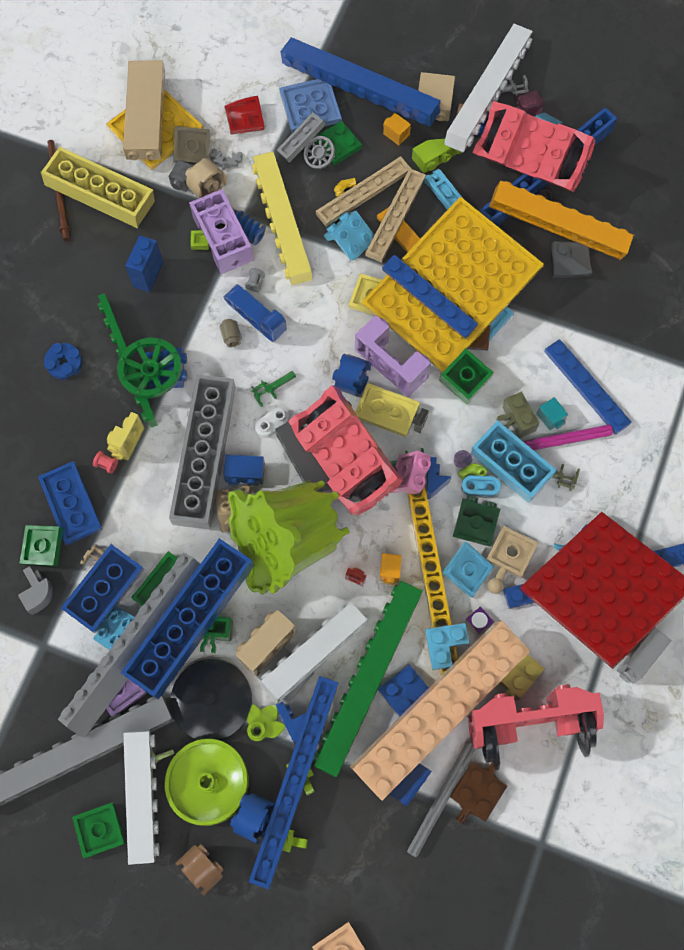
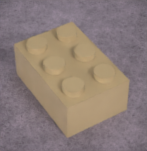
M278 609L274 613L270 612L264 619L265 623L260 628L256 627L250 634L251 638L246 643L242 642L236 649L237 653L235 656L238 661L255 677L263 671L277 653L297 634L296 626Z

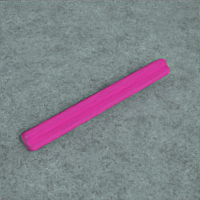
M604 425L523 442L532 450L611 436L613 429L611 425Z

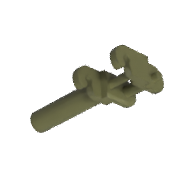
M562 464L560 472L556 471L553 478L560 480V482L557 481V484H559L558 488L564 486L570 488L569 490L571 491L572 488H575L573 484L577 482L580 469H577L576 476L571 478L564 476V473H562L564 464ZM562 479H568L572 482L571 484L562 482Z

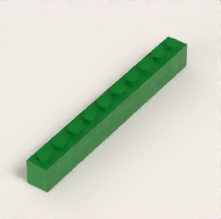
M400 581L399 586L395 585L390 594L393 596L391 603L387 602L382 611L385 614L382 621L378 620L374 628L376 635L374 639H369L365 647L368 652L365 657L361 656L357 664L359 671L356 676L352 675L348 686L351 688L348 694L344 693L339 704L342 707L339 713L335 712L330 723L333 724L331 731L325 732L321 741L324 743L323 748L315 753L313 759L315 768L335 778L338 777L423 590L403 581Z

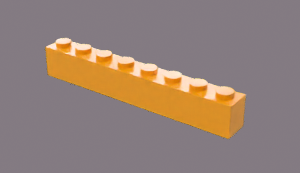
M506 181L498 183L489 205L493 209L619 260L628 254L633 234L628 233L625 229L613 227L608 222H601L593 216L581 214L576 209H569L562 206L559 202L549 201L544 196L532 194L527 189L517 188Z

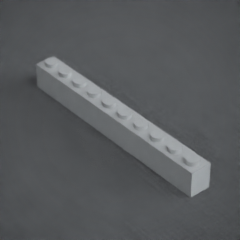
M183 553L176 560L171 570L165 574L162 582L151 593L147 602L139 609L137 615L126 626L125 631L114 642L107 655L101 659L95 671L88 676L85 684L76 692L73 700L62 711L58 720L67 728L85 738L128 680V678L121 674L122 670L200 565L196 559Z
M161 696L157 700L155 697H151L147 700V704L142 706L135 705L129 708V712L122 716L117 714L109 718L110 721L103 725L102 723L94 725L85 738L75 734L71 737L72 740L66 743L64 741L56 743L52 746L53 749L48 752L40 751L34 754L33 759L27 762L22 760L13 765L14 768L8 771L6 769L1 770L0 806L124 746V732L151 730L153 732L175 721L165 698Z

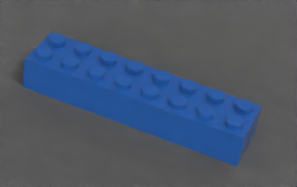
M219 538L127 663L121 674L159 700L254 568L253 561Z

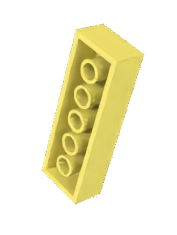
M60 146L41 172L45 186L136 228L139 227L155 202L153 189Z

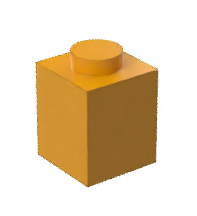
M396 113L388 117L383 123V134L397 145H400L410 135L411 124Z
M382 553L379 581H383L387 585H394L395 582L399 583L402 555Z

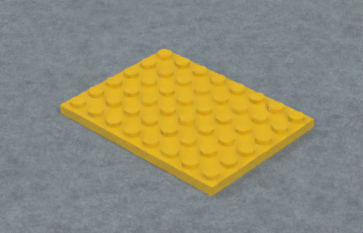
M459 197L401 260L478 323L475 330L464 339L388 275L362 301V305L380 319L386 320L390 329L421 355H426L430 363L443 373L465 348L468 349L543 268L544 264L462 197Z

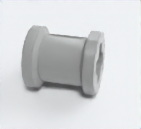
M251 268L249 271L250 277L248 282L245 283V288L253 292H259L265 273L260 269Z

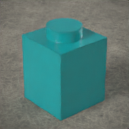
M555 397L541 405L536 413L550 431L554 428H561L566 423L565 420L568 416V413Z

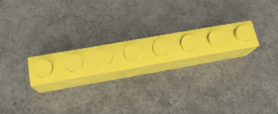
M274 152L253 156L254 164H251L254 175L257 174V187L262 189L263 192L260 194L263 204L266 203L267 208H265L267 219L271 218L272 223H269L272 234L275 233L277 237L274 238L276 248L281 250L279 254L281 264L286 266V269H284L286 280L290 279L291 285L312 280L311 268Z

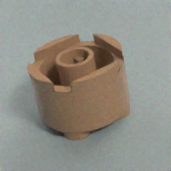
M200 844L198 847L193 845L175 864L178 867L181 864L184 866L181 869L182 872L197 889L200 886L204 889L201 892L204 896L223 878L221 874L223 868L216 861L212 863L207 858L209 852Z

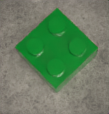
M465 348L440 375L439 381L467 405L492 378L494 372Z

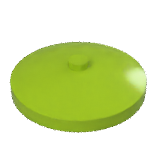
M201 739L183 747L173 757L165 776L166 797L173 811L183 820L200 826L220 824L232 817L241 807L240 801L243 795L247 794L249 786L248 770L241 755L227 743L215 739Z

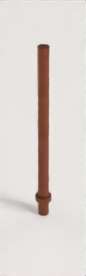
M54 140L47 141L50 159L56 152ZM55 190L61 225L59 230L62 233L63 241H69L70 226L67 223L63 194Z

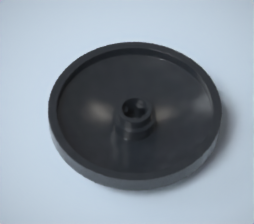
M219 659L198 661L187 667L174 683L170 698L172 715L177 725L194 739H215L219 741L227 739L238 732L247 721L252 706L250 685L244 674L229 662Z

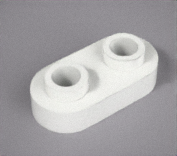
M278 407L259 419L255 424L257 435L261 438H268L275 434V428L289 421L288 411L285 408ZM278 414H282V415H283L282 418H277L276 416H277ZM262 425L268 426L266 429L261 428Z

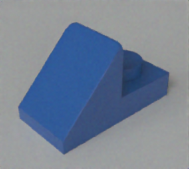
M431 457L430 459L431 465L427 472V499L434 497L451 480V476H436L440 473V464H436L437 457Z
M282 701L276 704V707L293 743L296 744L306 713L292 720L291 717L294 714L289 704L285 706Z

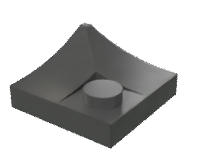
M553 241L552 278L591 276L592 268L589 247L575 242Z

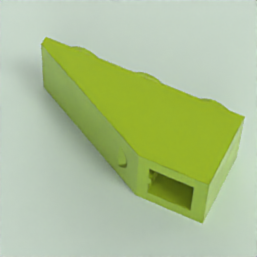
M445 139L427 140L413 148L412 159L420 170L426 173L427 171L434 170L439 164L449 161L456 154L463 152L445 145Z

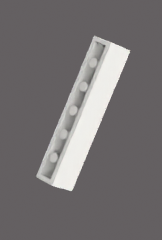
M352 603L347 606L342 605L336 611L337 615L331 619L329 617L326 619L318 632L316 630L311 632L303 645L299 643L295 646L288 658L286 656L283 657L276 664L277 668L273 671L268 670L261 677V688L276 704L366 625L368 619Z
M151 730L128 731L123 733L128 865L154 863L156 856L160 855L159 843L155 842V834H159V823L155 821L154 812H158V800L154 799V791L157 790V778H153V769H156V756H152V748L155 747V735H151Z

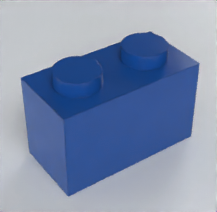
M225 455L223 474L225 482H228L230 485L247 483L249 486H258V484H263L265 470L263 456Z

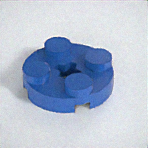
M68 343L53 344L44 358V366L49 374L59 380L69 379L68 377L78 374L83 363L79 350ZM62 358H65L68 361L67 363H63V365H60V360Z

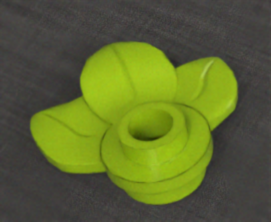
M253 704L247 717L249 723L247 734L251 740L261 741L265 737L275 738L284 731L285 725L276 721L278 715L276 705L266 706L261 711L256 705ZM257 727L261 728L259 735L254 734V729Z

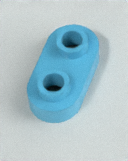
M471 475L464 478L461 487L462 491L468 496L494 497L499 493L501 484L497 478L492 476ZM468 485H473L474 489H469ZM491 485L494 489L488 490L487 486Z

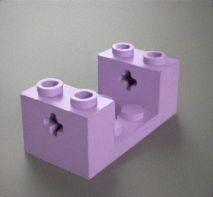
M223 189L189 202L193 219L198 229L203 231L221 274L254 261L252 247ZM223 223L225 224V227L223 229H217L216 225Z
M375 315L355 334V351L365 360L370 361L375 369L409 397L429 378L430 360L426 355H421L416 351L401 366L399 360L388 355L384 348L389 342V324L383 318L380 319Z

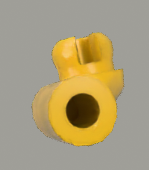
M355 178L340 181L334 187L336 197L343 194L345 189L354 187L356 185Z

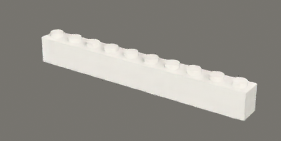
M513 24L448 129L445 145L463 153L467 146L470 147L472 145L474 135H478L481 123H485L488 116L487 113L490 112L493 101L497 102L499 100L501 90H505L507 80H511L514 69L517 70L520 59L524 58L526 50L530 48L533 41L531 39V30Z

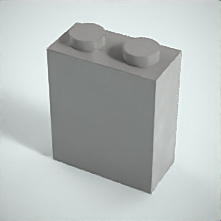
M655 627L633 649L617 669V672L620 673L619 676L625 682H631L632 684L642 679L672 640Z

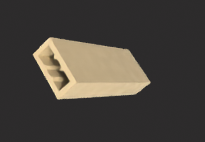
M163 60L128 61L123 143L126 160L161 159L165 92V67Z

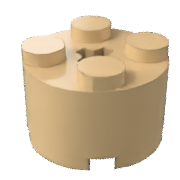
M203 158L186 171L187 187L199 198L221 190L223 185L226 186L227 184L226 174L207 158Z

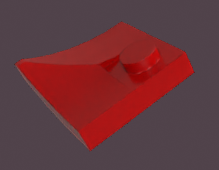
M258 96L240 99L224 106L231 135L265 129Z

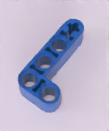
M236 284L224 295L223 298L227 304L271 342H275L287 330L286 320L277 310L270 312L240 285Z

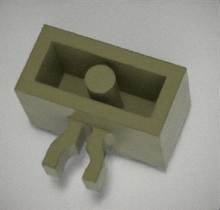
M522 391L505 398L502 408L506 415H500L496 420L499 422L502 420L508 421L504 426L509 429L512 425L519 439L536 432L539 422Z

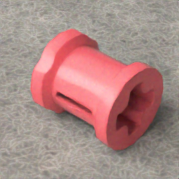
M99 451L93 460L94 467H101L110 474L115 471L118 465L117 458L106 456L102 451Z

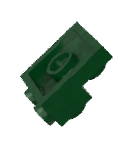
M467 496V499L462 498L453 537L491 547L501 510L497 507V503L486 501L485 504L479 503L478 498Z

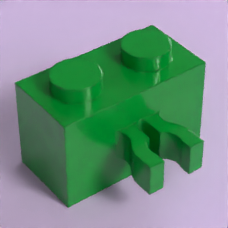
M218 617L203 637L204 640L201 643L200 652H205L208 640H210L212 645L211 653H216L215 640L231 642L233 620L231 618Z

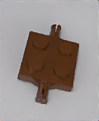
M471 762L450 796L462 808L456 819L462 825L469 814L475 815L486 822L507 788V785L496 777V770L492 762L488 769L481 768L476 763Z

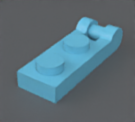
M436 169L431 175H426L425 185L430 187L447 210L459 197H462L440 169Z

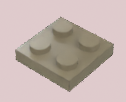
M175 126L173 163L181 160L195 165L203 158L209 160L210 130Z

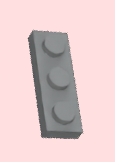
M312 112L277 149V152L290 163L326 124Z

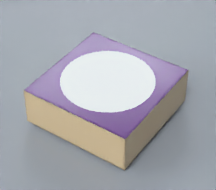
M481 606L465 619L477 635L494 622Z

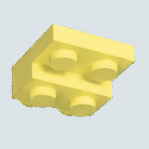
M133 412L130 413L129 417L125 418L122 425L123 429L115 426L114 430L110 431L107 437V444L109 445L107 450L112 452L111 456L118 460H129L145 429L138 414Z
M527 654L497 686L500 684L506 689L504 692L508 696H514V699L519 700L545 668Z

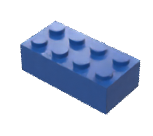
M110 544L61 609L90 631L96 633L145 569L114 545Z

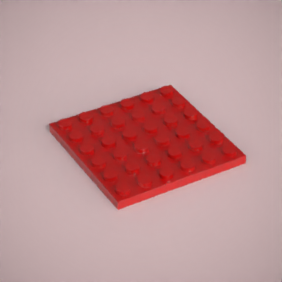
M600 512L520 587V590L613 669L684 600V575L605 513Z

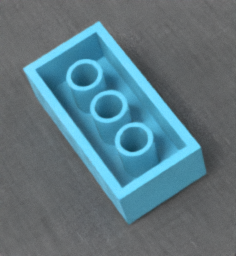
M498 420L471 450L472 456L527 503L533 500L554 477L557 471Z

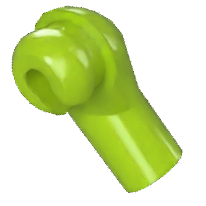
M471 463L457 472L461 480H464V478L470 475L486 476L487 469L482 465Z

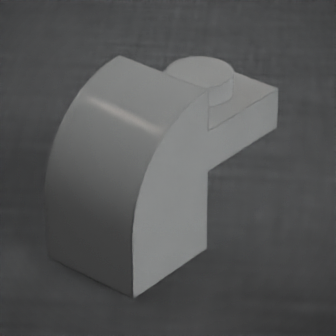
M29 566L23 572L32 587L18 596L26 611L34 615L51 602L53 586L48 579L45 578L43 580L38 569L34 570Z

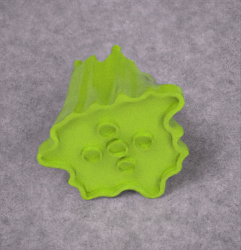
M309 480L275 491L261 490L255 494H246L241 489L229 492L228 501L231 508V514L228 519L230 538L236 543L239 552L250 558L254 563V568L246 577V584L253 593L259 592L261 595L266 594L268 591L272 594L276 593L280 588L285 587L293 576L333 553L341 539L350 533L348 527L338 529L335 525L338 515L336 510L331 507V503L339 498L336 491L330 494L316 492L320 488L325 487L323 481L314 483Z

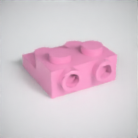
M419 450L399 455L395 467L398 470L397 473L403 478V482L393 493H420L425 485V476L431 465V456Z

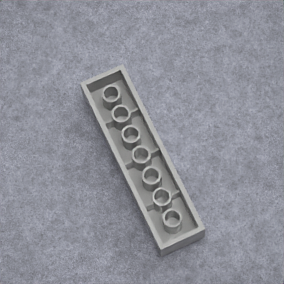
M196 375L169 515L172 525L211 530L236 391L234 379Z

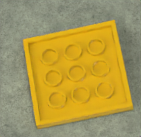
M166 90L164 92L161 159H140L151 171L174 154L175 126L204 129L203 125ZM125 110L106 123L107 128L122 143H124Z

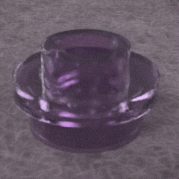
M461 450L454 455L453 462L456 467L464 468L472 463L473 458L468 451Z

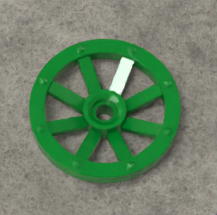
M153 337L143 338L129 345L121 354L117 365L118 377L123 387L132 395L140 398H155L164 395L176 385L182 371L181 358L175 347L163 339ZM155 346L152 359H148L143 348ZM161 348H163L170 355L158 363ZM138 351L143 363H137L129 358ZM174 360L173 371L161 370ZM126 365L133 367L137 370H140L141 372L126 375ZM159 376L170 377L163 385H161L158 379ZM144 378L138 388L129 383L130 381ZM150 380H153L156 388L145 390Z

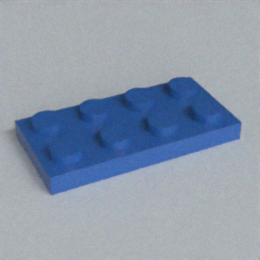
M74 461L38 476L57 526L63 528L62 538L66 545L103 530Z

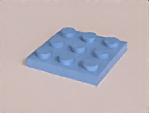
M316 79L279 88L291 133L312 112L324 121L325 126L342 121L332 86L327 82Z

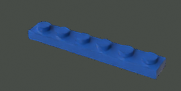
M393 255L382 267V271L464 339L478 326V323L397 256Z
M560 339L545 349L546 355L606 425L612 426L615 435L632 423Z

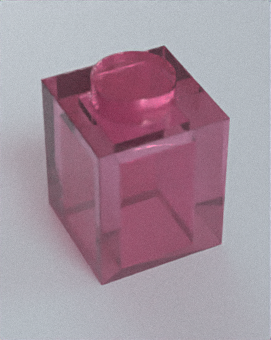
M535 90L518 96L515 108L535 117L541 114L544 100Z

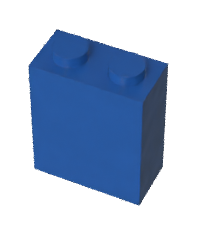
M139 235L125 267L133 287L150 292L163 265V259L157 241Z

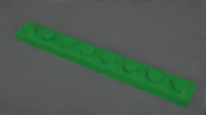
M105 293L98 295L100 303L97 304L101 314L105 313L106 318L103 320L107 329L111 328L112 333L109 335L113 344L117 343L118 349L115 350L120 358L127 346ZM126 365V375L137 373L135 368ZM137 379L129 383L138 388L141 381ZM134 396L138 407L142 406L144 412H141L144 423L148 422L151 428L157 426L158 424L148 399Z

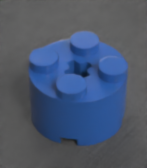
M344 353L340 359L339 369H336L332 376V380H335L334 386L338 387L342 392L358 397V394L361 395L368 382L369 377L366 376L367 370L371 371V362Z
M254 793L250 795L244 794L240 801L241 808L239 813L233 816L230 826L234 828L235 834L259 844L261 841L258 838L265 835L272 815L271 810L274 808L275 803Z

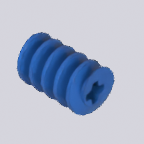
M235 210L234 213L249 243L257 245L264 236L266 226L262 225L260 227L261 223L259 221L254 224V218L249 219V215H244L242 210L238 213Z

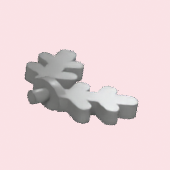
M212 149V154H210V158L213 159L212 162L222 167V170L231 166L237 167V162L241 163L243 157L242 152L232 153V158L228 156L227 162H225V156H222L221 151L217 152L216 149Z

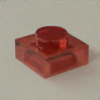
M348 568L345 579L363 587L367 575H364V571L358 568Z

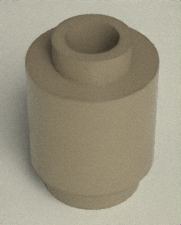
M232 319L224 320L219 326L224 343L229 348L240 345L242 337L237 321Z

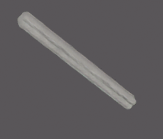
M467 742L455 762L407 850L410 855L414 857L419 855L476 750L472 743Z

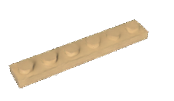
M400 156L316 210V215L326 227L331 225L345 212H351L405 177L409 169H411L410 166Z
M409 169L365 256L382 263L425 180V174Z

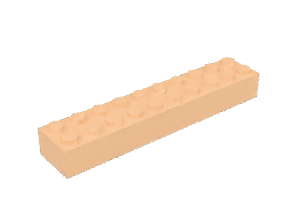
M496 621L350 768L380 800H383L492 691L530 650L503 621Z

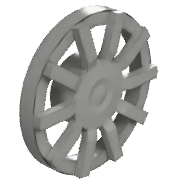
M325 136L314 137L305 146L304 159L311 168L323 169L329 166L333 158H335V146ZM322 140H325L326 143L322 146ZM315 158L313 163L311 164L309 160Z

